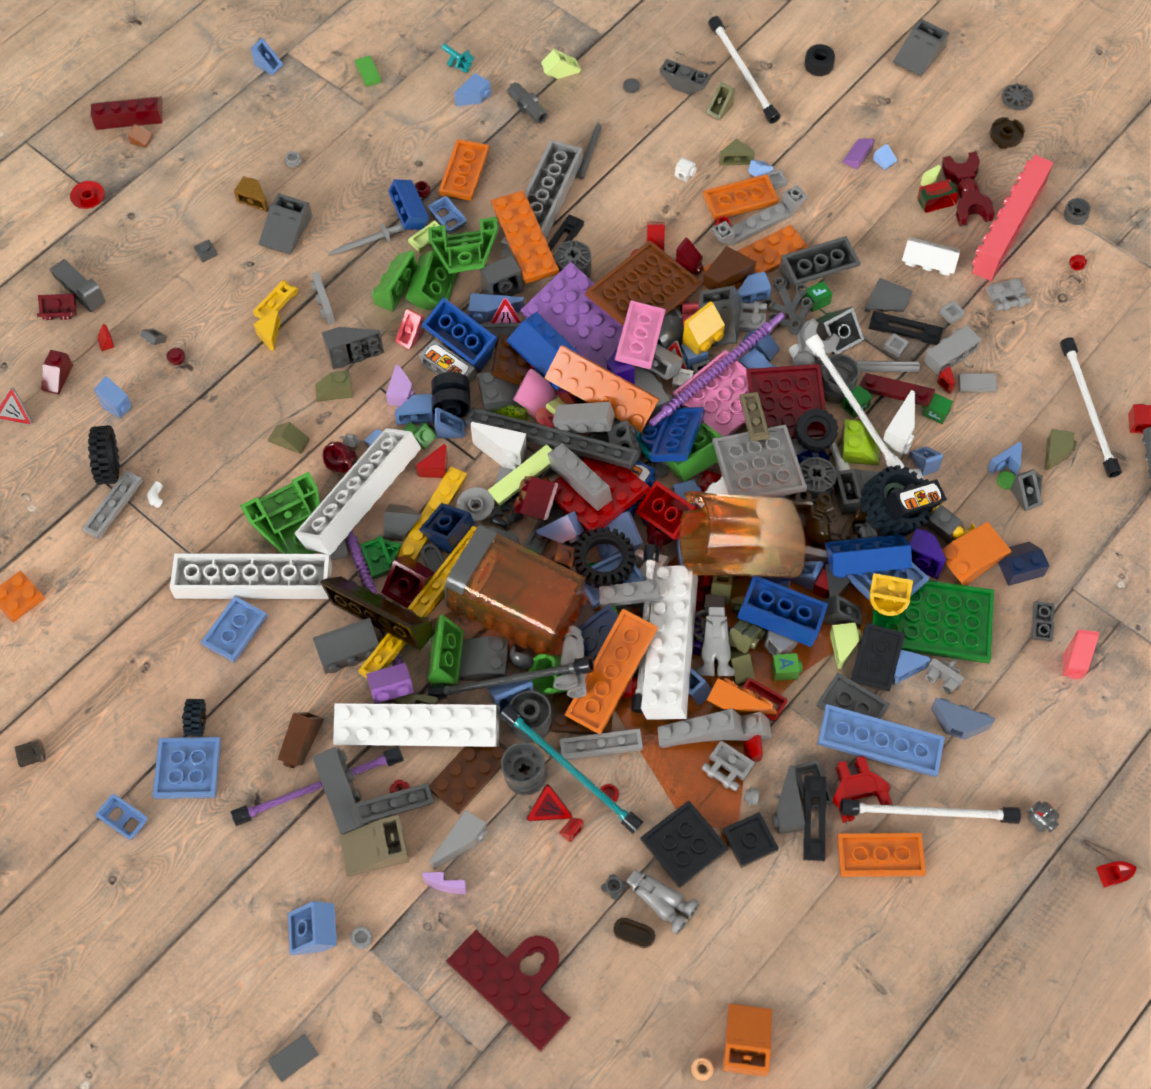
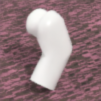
M157 481L151 487L147 497L151 506L154 505L156 508H159L163 500L159 498L158 494L162 490L163 485Z

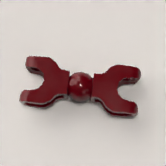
M976 151L968 152L969 157L965 163H956L951 156L943 157L942 161L944 177L947 180L950 179L956 185L958 195L961 197L956 211V219L959 226H966L968 217L971 214L982 216L984 222L993 221L994 217L991 199L980 193L978 183L974 180L978 174L980 164Z

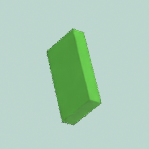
M370 55L355 60L356 67L366 87L381 82V77Z

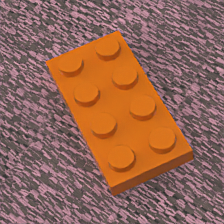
M457 139L439 188V195L472 201L490 150L489 145Z
M767 174L703 190L704 200L714 221L720 216L731 217L779 203V198Z
M922 833L837 834L840 877L926 875Z

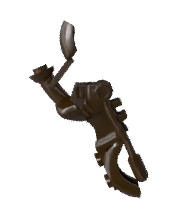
M798 492L795 495V501L782 500L778 506L744 503L735 508L730 517L744 531L750 533L767 531V533H781L786 526L797 524L805 530L810 545L820 548L825 546V542L859 539L855 532L848 535L852 525L857 523L863 524L864 521H867L865 517L868 515L866 512L862 513L861 508H859L854 516H850L847 519L841 534L831 532L830 526L839 517L834 512L831 496L827 493H822L816 498V504H813L809 492L806 493L805 500L800 498V493Z

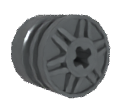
M567 241L557 247L555 262L559 268V273L572 262L589 279L591 278V251L587 245L579 241Z
M812 457L802 461L800 468L807 491L800 492V498L805 500L806 493L809 492L813 504H816V498L820 494L827 493L832 496L837 477L836 469L832 463L819 457Z
M522 742L510 746L503 753L501 769L508 787L516 794L523 796L532 795L540 791L547 780V768L540 749L533 744Z

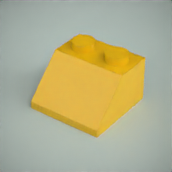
M711 301L687 319L684 324L682 343L697 356L702 352L708 351L713 343L719 342L724 336L725 324Z

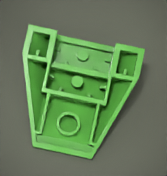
M497 216L480 219L479 231L454 235L447 234L445 225L428 227L429 242L449 274L484 268L498 233Z
M310 472L292 479V483L260 499L256 497L240 505L248 522L281 554L317 553L316 551L305 549L294 534L320 504L318 488Z

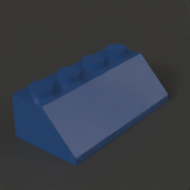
M444 297L421 325L428 333L453 352H456L466 362L472 364L478 371H481L492 357L497 337Z
M537 312L526 318L507 339V342L544 378L561 345L580 354ZM548 381L556 390H559L561 388L553 384L552 382Z
M902 534L825 542L829 569L833 576L839 578L847 577L848 574L861 576L866 575L867 572L885 573L886 570L905 571L906 568H912L911 545Z
M753 575L737 618L812 647L819 634L828 604Z

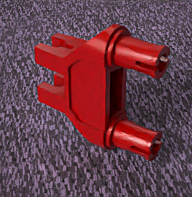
M865 756L856 758L857 762L854 764L858 774L850 775L846 761L837 763L835 769L840 785L833 797L832 803L838 807L839 812L841 799L859 800L870 796H877L880 805L893 806L889 795L891 789L889 783L870 771ZM841 815L842 823H847V820L849 822L855 820L854 815Z

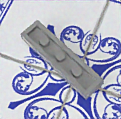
M126 470L83 526V532L100 540L142 484V478Z
M640 728L602 733L601 735L593 734L559 739L561 755L566 760L643 750Z

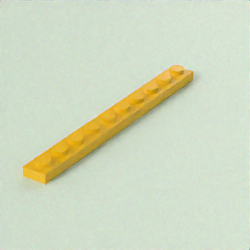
M472 526L407 609H411L421 618L423 616L427 618L445 595L444 587L446 580L477 527ZM387 633L358 670L360 675L367 678V673L387 668L406 643Z

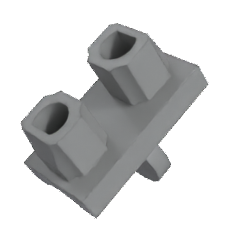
M933 658L927 669L928 672L925 679L931 683H935L938 678L942 679L945 682L941 688L946 693L951 694L955 689L958 690L964 677L959 674L961 670L955 667L956 660L953 659L949 663L944 659L942 662H939Z

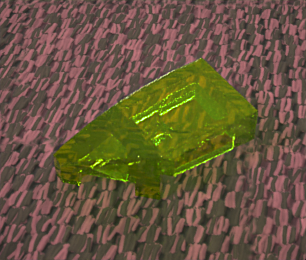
M508 405L494 412L524 421L528 420L527 409L518 406Z

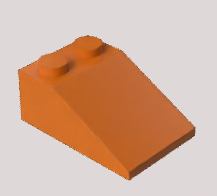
M988 522L959 537L942 549L946 558V565L962 585L965 586L969 585L1012 552Z

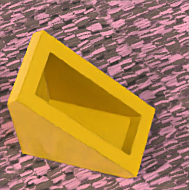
M273 311L254 323L256 334L272 351L275 349L281 323L278 311Z

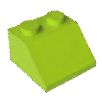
M844 420L841 457L845 463L879 465V447L861 420Z

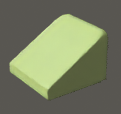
M938 165L925 172L922 176L921 185L925 186L936 183L941 166Z

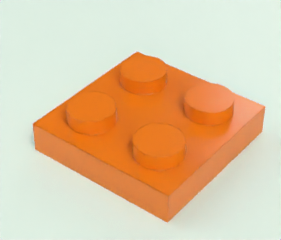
M21 570L0 585V608L13 623L45 599L42 593Z

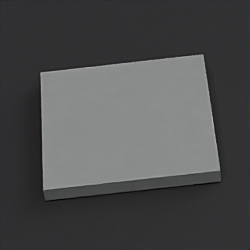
M786 424L768 428L769 439L750 441L748 432L713 438L712 443L732 506L807 491Z

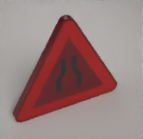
M549 784L545 785L527 815L528 821L572 818V813Z

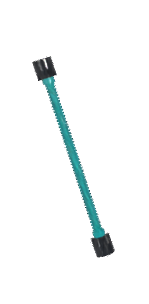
M508 704L500 713L499 717L511 727L514 725L516 728H520L538 746L540 745L546 753L548 752L554 760L556 759L562 767L564 766L570 774L572 773L578 781L580 780V783L582 782L586 788L588 787V790L590 789L596 797L598 796L604 804L606 803L614 813L616 812L622 820L621 824L628 831L634 834L644 821L633 812H627L620 808L616 802L610 799L582 772L544 741L540 735L536 734L532 728L530 729L524 723L521 714L511 704Z

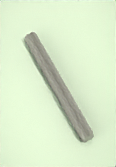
M822 360L815 361L821 367ZM856 361L859 371L919 372L920 363L918 361Z

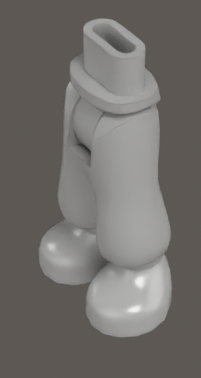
M709 607V616H706L708 620H706L701 652L704 665L697 669V673L699 675L715 676L714 661L717 659V676H735V670L728 665L731 659L725 607Z
M569 626L568 633L565 634L560 666L568 665L574 662V659L584 657L582 631L575 626ZM569 672L555 678L554 688L567 690L569 697L581 698L586 695L587 686L585 678L587 674L576 675Z
M637 869L633 871L626 881L627 884L633 887L632 891L646 902L662 920L671 922V931L676 935L683 930L688 919L690 920L700 905L697 899L685 902L682 894L667 887L650 875L642 874ZM674 909L679 910L684 916L678 915Z

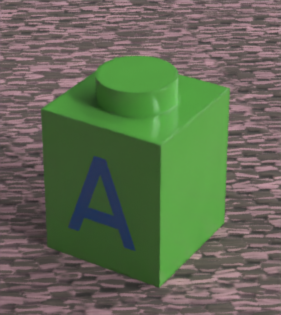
M797 653L773 655L772 670L774 681L798 679L799 673L802 672V661L798 660Z

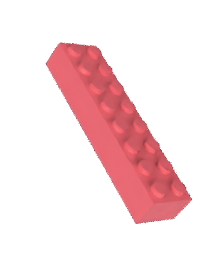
M1035 154L1031 161L1028 160L1026 162L1025 171L1020 173L1017 179L1018 183L1014 184L1010 193L1012 195L1006 197L1003 204L1005 207L1000 208L996 216L998 219L993 220L989 229L991 231L985 234L982 241L984 243L979 245L975 253L976 256L972 263L974 266L973 274L989 281L993 280L1045 187L1054 162Z

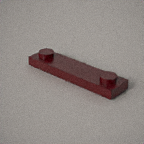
M865 373L860 383V386L868 390L869 393L905 401L910 391L913 390L915 391V404L929 407L935 395V389L869 373Z

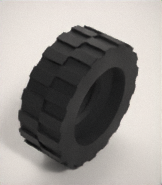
M819 408L810 409V411H806L800 416L795 427V438L803 449H807L809 452L814 451L815 453L823 452L831 447L837 437V421L826 410ZM813 422L823 424L826 430L825 435L820 439L810 437L807 432L809 424Z

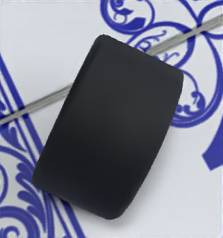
M824 44L811 46L806 52L805 69L815 76L829 74L834 66L835 52Z

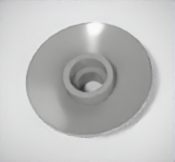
M474 487L460 494L456 506L458 509L470 512L474 522L490 516L494 509V499L486 489Z

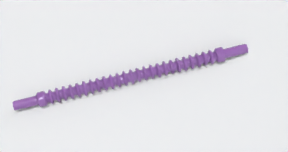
M780 312L772 320L762 324L751 336L744 339L740 346L737 345L736 349H732V352L730 351L728 355H725V358H721V361L710 367V371L707 370L706 374L703 373L702 377L700 376L698 380H695V383H691V386H687V389L680 392V396L677 395L676 399L673 398L672 402L664 405L661 411L648 421L649 424L654 427L663 418L672 415L676 408H680V404L684 405V401L687 402L688 398L691 399L692 395L696 394L695 392H699V389H703V386L714 380L718 373L721 374L722 370H726V367L730 366L729 364L737 361V358H740L748 349H751L752 346L758 343L759 339L762 340L763 336L765 337L772 332L773 327L782 321L785 315Z
M351 530L347 536L346 543L351 551L350 554L353 555L352 559H354L355 567L358 569L357 572L360 573L359 577L361 582H363L362 586L369 588L372 593L376 594V586L373 584L374 581L371 580L372 576L370 571H368L369 567L366 566L367 563L361 552L362 549L359 548L358 538ZM380 630L382 638H384L387 635V633ZM400 652L392 661V666L404 663L401 660Z

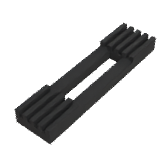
M569 214L548 243L550 250L553 249L564 232L568 234L564 242L572 241L584 226V221Z
M873 311L868 328L883 333L890 332L919 339L921 342L933 345L939 344L943 327ZM892 322L900 325H905L924 330V332L920 333L908 329H903L888 325V323Z
M805 775L803 860L825 861L826 777ZM811 797L819 798V839L811 838Z

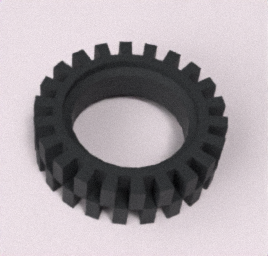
M110 425L91 427L88 435V451L90 452L88 456L91 461L89 464L92 467L93 479L97 485L114 484L118 481V467H120L118 462L119 450L116 446L117 440H115L114 430Z
M597 527V532L591 529L589 530V535L584 533L582 540L578 539L577 545L574 547V566L576 573L580 575L583 582L587 580V584L590 586L594 583L595 588H599V585H616L617 582L622 584L623 579L627 580L629 573L632 574L635 564L634 546L632 543L630 544L629 537L625 538V534L622 531L618 534V529L614 528L611 532L610 527H605V531H601V527ZM598 544H611L619 549L623 558L620 565L614 570L600 572L589 566L586 561L587 553Z

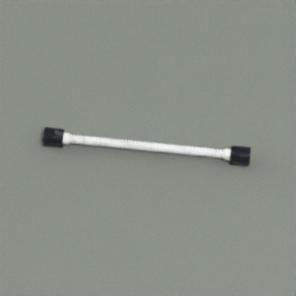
M712 17L708 21L711 30L720 36L763 105V112L770 124L776 123L781 117L779 112L772 104L768 103L725 34V27L720 17Z
M1072 337L1065 338L1060 342V346L1064 356H1067L1070 360L1099 444L1105 456L1103 466L1108 478L1117 477L1122 473L1118 459H1114L1085 383L1076 358L1078 349L1075 340Z
M644 545L643 562H646L647 567L646 580H653L654 567L656 562H659L660 547L658 545ZM651 601L644 602L643 605L644 612L642 618L650 622ZM646 653L639 664L638 686L635 695H632L631 711L635 713H643L641 704Z
M841 799L840 814L842 816H857L864 812H882L890 814L995 818L1000 820L1001 823L1019 824L1021 820L1019 807H1003L1000 810L996 809L994 811L868 805L853 799Z

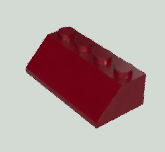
M162 97L92 103L91 119L96 130L132 127L134 124L138 126L161 124Z

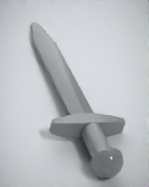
M402 222L388 229L382 223V231L340 246L328 254L343 253L383 237L390 243L389 235L400 231L404 232L406 229H404Z

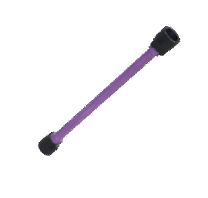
M399 746L383 751L384 755L379 756L378 759L371 760L358 767L356 766V768H351L353 775L355 776L380 765L388 764V767L404 761ZM318 781L316 784L313 783L291 793L289 792L276 799H271V801H266V803H261V805H256V807H247L245 805L231 811L233 821L236 826L252 821L251 817L256 816L257 813L290 800L292 801L310 792H315V790H320V788L322 789V782Z

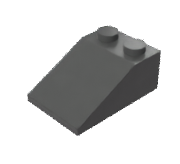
M492 371L478 373L479 388L485 411L498 414L525 409V407L513 400L520 387L519 385L492 376Z
M486 636L463 640L458 680L480 681L507 676L510 649L509 637Z

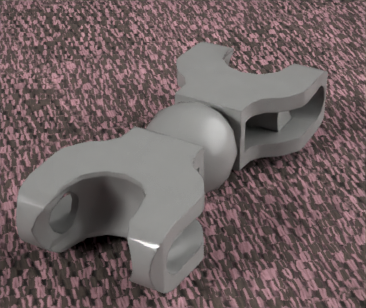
M813 318L803 325L798 334L800 349L793 359V366L816 364L815 361L820 358L816 354L814 355L805 343L809 338L816 335L818 322ZM836 334L827 337L825 341L822 340L826 355L835 350L840 340V337Z

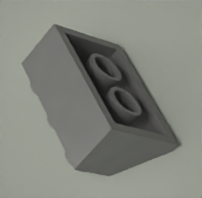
M370 618L313 637L325 674L336 673L341 668L352 667L361 661L367 660L379 645Z

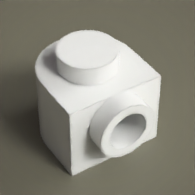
M682 157L676 164L675 177L687 182L689 177H693L697 170L695 163Z

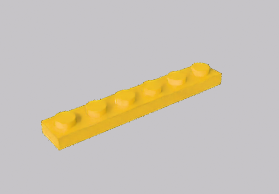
M450 466L421 513L422 516L415 523L402 544L397 558L407 555L417 561L422 547L429 541L420 532L419 528L441 503L451 505L465 482L467 473Z

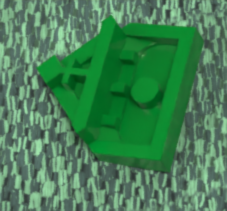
M379 535L376 539L360 544L373 579L389 573L394 559H397L402 546L401 543L389 541Z

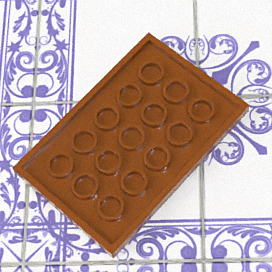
M648 241L588 288L585 296L624 326L630 300L666 309L664 315L666 317L702 287L703 282L653 242Z

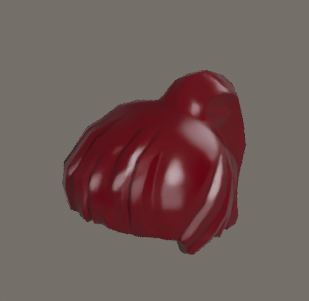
M330 442L323 449L322 457L325 467L333 472H343L346 474L358 461L357 454L342 442Z
M648 522V544L658 545L661 549L663 545L669 544L673 540Z

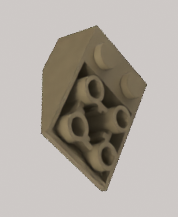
M399 815L376 820L340 836L347 877L409 862Z

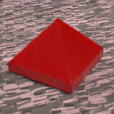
M709 568L697 572V587L701 590L711 585Z

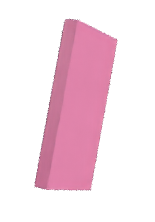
M630 300L615 361L651 369L666 309Z

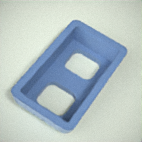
M447 196L428 205L429 211L441 225L446 226L449 234L465 226L467 219ZM446 209L449 214L440 217L437 212ZM452 220H456L458 222V224L454 225L451 228H449L447 225V223Z
M115 794L110 795L96 812V817L129 840L134 839L148 820L147 816ZM115 807L123 810V814L117 821H113L108 817ZM131 818L139 821V825L133 832H129L124 828Z

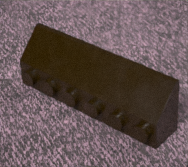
M339 576L322 579L320 582L332 605L361 620L370 618L374 627L420 651L435 633L431 626L432 622L424 616L421 618L411 609L406 610L397 602H390L383 595L372 593L369 588L357 585L352 579L347 580Z

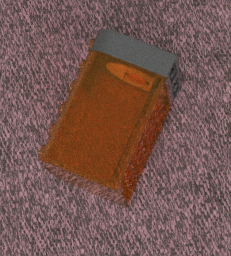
M479 524L446 580L444 587L446 606L451 611L464 615L468 620L476 621L482 624L484 628L493 630L502 637L517 642L519 646L534 651L537 655H556L563 643L561 639L568 633V627L571 626L573 621H576L578 611L584 605L585 577Z

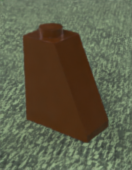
M726 246L704 273L703 286L709 290L732 286L746 279L748 275L755 273L756 261Z
M308 712L293 713L277 760L283 761V765L290 768L303 765L324 718Z

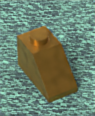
M243 176L234 190L237 202L267 212L269 210L259 181Z

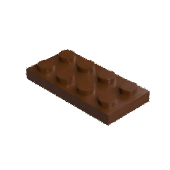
M499 742V747H464L429 785L430 791L459 815L501 769V759L503 753L508 748L501 742Z

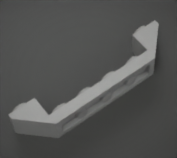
M797 185L783 192L781 202L731 227L724 221L712 227L711 231L721 243L734 246L792 217L807 200V196Z

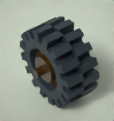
M186 699L182 715L184 734L202 736L205 730V719H207L205 700Z

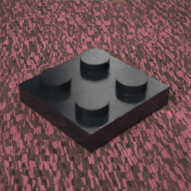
M760 812L722 829L741 868L779 850Z

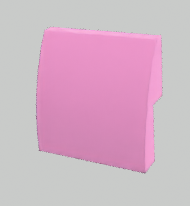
M530 369L513 400L525 407V412L536 419V411L539 408L546 407L547 403L553 400L556 391L542 376Z

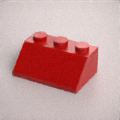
M655 481L635 511L639 516L674 540L695 531L706 513L658 481Z

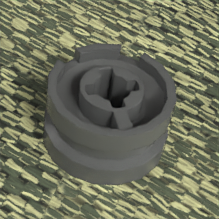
M1071 199L1066 205L1064 218L1073 225H1082L1089 217L1091 206L1084 199Z
M871 520L869 522L864 521L863 524H854L853 531L859 538L878 537L877 531L871 527L873 525Z

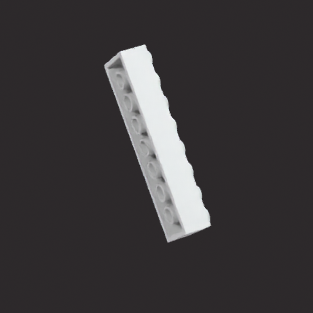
M386 428L294 533L305 549L329 555L336 551L339 544L349 535L351 530L360 522L362 517L372 508L373 504L383 495L384 491L394 482L395 478L421 449L412 432Z
M174 554L170 590L175 599H233L234 596L240 599H329L320 582L322 579L331 578L332 561L329 554Z
M693 565L655 567L654 579L659 581L660 600L651 601L650 623L659 629L646 653L641 710L647 720L687 719L698 575Z
M335 704L333 745L499 747L500 706Z

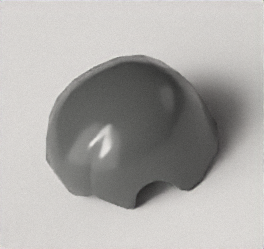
M513 644L509 651L511 663L519 669L532 668L535 662L533 660L534 657L539 655L535 651L518 644Z

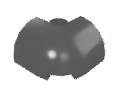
M670 314L663 318L657 344L665 349H668L674 341H678L681 348L684 325L678 315L672 317Z

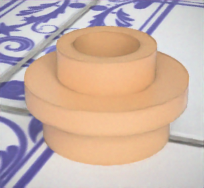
M697 1058L692 1063L691 1072L697 1080L706 1081L713 1074V1064L707 1058ZM704 1066L706 1068V1072L700 1073L698 1071V1067Z

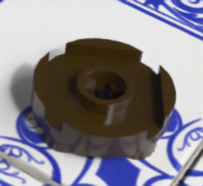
M1002 117L993 122L989 135L999 148L1015 147L1022 142L1024 127L1018 120L1014 119L1012 121L1008 120L1009 117Z

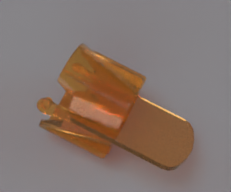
M697 491L684 493L687 503L695 502V498H698V503H705L702 509L684 511L681 517L679 533L681 557L686 569L692 571L693 575L781 578L800 576L804 568L805 537L796 507L790 500L786 498L722 495Z

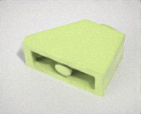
M555 49L541 62L545 74L557 79L581 71L575 58Z
M856 623L838 624L831 627L830 637L837 669H841L857 649L859 641H861V631L857 629Z

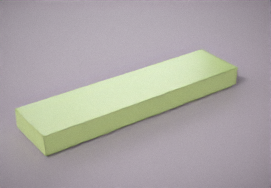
M547 444L488 490L499 506L520 491V482L525 476L537 478L551 467L547 453L552 451V449Z

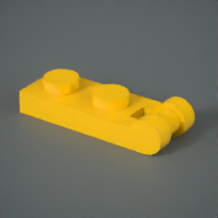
M282 280L253 310L254 316L262 319L273 311L279 312L292 297L298 294L299 289L295 286H290L289 282Z

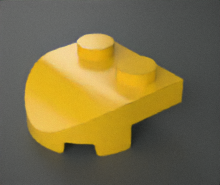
M873 573L869 595L871 605L877 612L886 616H895L902 613L910 603L913 580Z

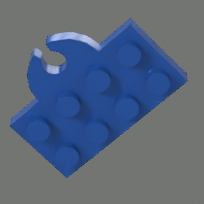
M703 407L676 408L672 415L666 416L664 420H661L654 427L649 424L643 429L644 434L641 435V439L645 447L652 449L650 453L651 462H681L688 460L705 414Z

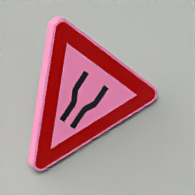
M503 298L490 323H522L509 300Z

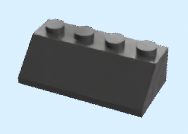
M847 236L782 255L779 269L788 283L796 286L799 283H806L860 266L861 263Z

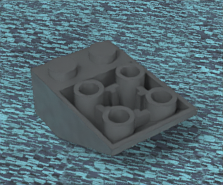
M920 19L911 30L893 63L921 77L946 47L949 32Z
M278 193L270 206L259 245L290 255L312 218L310 203Z
M734 286L700 292L699 310L711 301L725 324L723 338L719 342L713 343L711 347L737 343L742 297Z
M337 327L321 332L326 353L333 370L384 353L380 330Z
M860 469L836 471L837 477L834 490L841 515L856 513L859 508L864 506V504L860 503V498L863 497L860 494L861 490L865 488L864 484L879 472Z

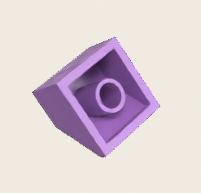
M406 663L366 674L374 704L414 693Z

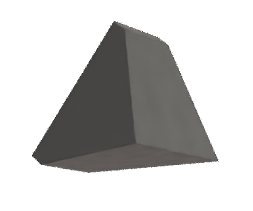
M1034 469L1017 475L1010 488L1024 511L1042 505L1041 489L1043 476Z
M389 504L384 511L383 538L403 541V537L422 515L409 506Z

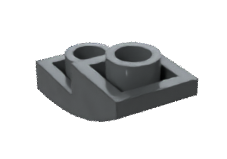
M1038 601L1033 603L1032 639L1052 642L1055 604Z

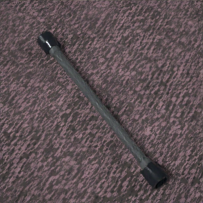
M587 656L574 659V662L568 665L556 666L554 668L551 667L454 686H446V683L436 684L428 687V696L443 700L453 693L569 672L576 675L587 674L594 671V663L592 658Z

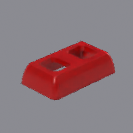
M749 678L743 686L750 691L758 693L760 697L777 704L776 714H764L771 721H775L788 702L785 697L752 678Z

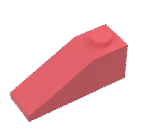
M1078 629L1063 653V676H1069L1072 679L1084 678L1089 670L1099 632Z

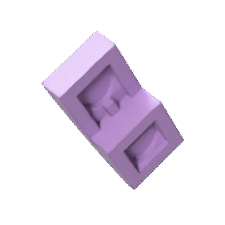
M423 872V880L427 885L448 893L466 894L465 880H445L444 872Z

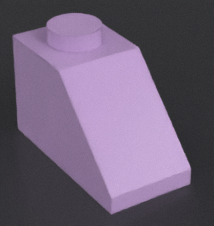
M395 365L386 398L388 405L400 407L416 393L413 391L411 381L401 367Z

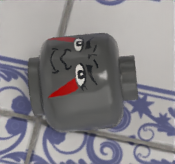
M1038 801L1028 810V821L1041 833L1046 830L1052 832L1059 825L1056 822L1059 819V813L1048 802L1041 803Z

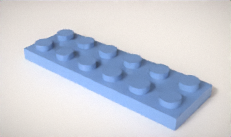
M826 704L817 745L861 757L865 756V758L936 777L939 772L945 737Z

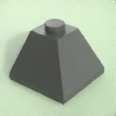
M853 307L827 313L816 319L818 322L816 331L821 340L825 341L827 337L833 334L840 337L835 350L831 352L832 354H839L865 340Z

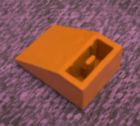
M718 678L707 698L708 702L723 711L733 709L738 714H752L756 712L763 714L777 713L771 701L763 697L757 699L752 691L744 687L742 690L738 689L739 686L727 678L724 681Z
M728 1004L722 1071L767 1077L771 1054L772 1009Z

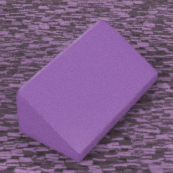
M858 139L842 163L858 169L872 150L875 140Z

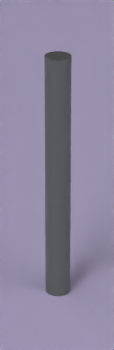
M599 124L595 125L578 174L579 179H584L602 128Z

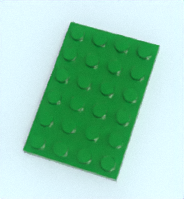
M928 580L926 584L910 596V603L902 613L895 616H886L873 608L872 624L905 633L901 650L989 664L991 661L994 589Z

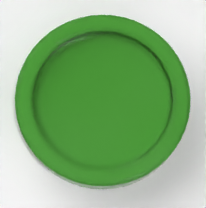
M1003 471L998 475L997 483L1003 489H1010L1016 476L1009 471Z

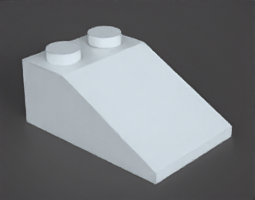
M913 390L910 391L891 421L883 438V442L894 456L897 455L899 459H901L903 454H908L915 437L913 435L915 427V391Z
M471 422L473 445L502 467L516 469L525 462L527 455L526 433Z

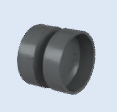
M844 354L828 356L829 361L834 365L833 367L838 371V375L842 377L849 390H854L859 377L857 362ZM822 362L821 375L824 398L831 403H842L846 395L841 391L842 389L837 385L838 383H836Z
M533 690L522 691L515 695L509 704L521 714V718L530 729L532 728L542 739L545 738L550 732L552 721L551 706L548 699L542 693ZM514 725L510 726L511 732L517 739L527 743H534V740L528 737L520 728H516Z

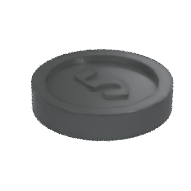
M630 78L624 81L623 88L628 93H635L639 90L640 83L638 80Z

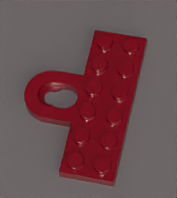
M475 930L446 960L450 967L540 1052L571 1020L559 1006L540 990L559 965L558 949L555 943L547 937L531 936L525 939L506 958L478 930ZM535 953L543 954L544 961L538 973L532 976L522 973L520 963L524 958Z

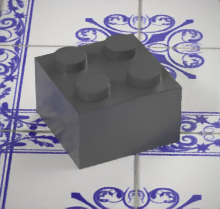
M512 255L487 264L484 268L480 269L484 294L514 296L523 292L522 271Z

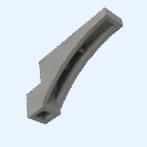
M733 709L657 727L659 746L661 748L706 741H747L756 735H760L761 740L772 738L769 718L763 713L756 712L741 716Z

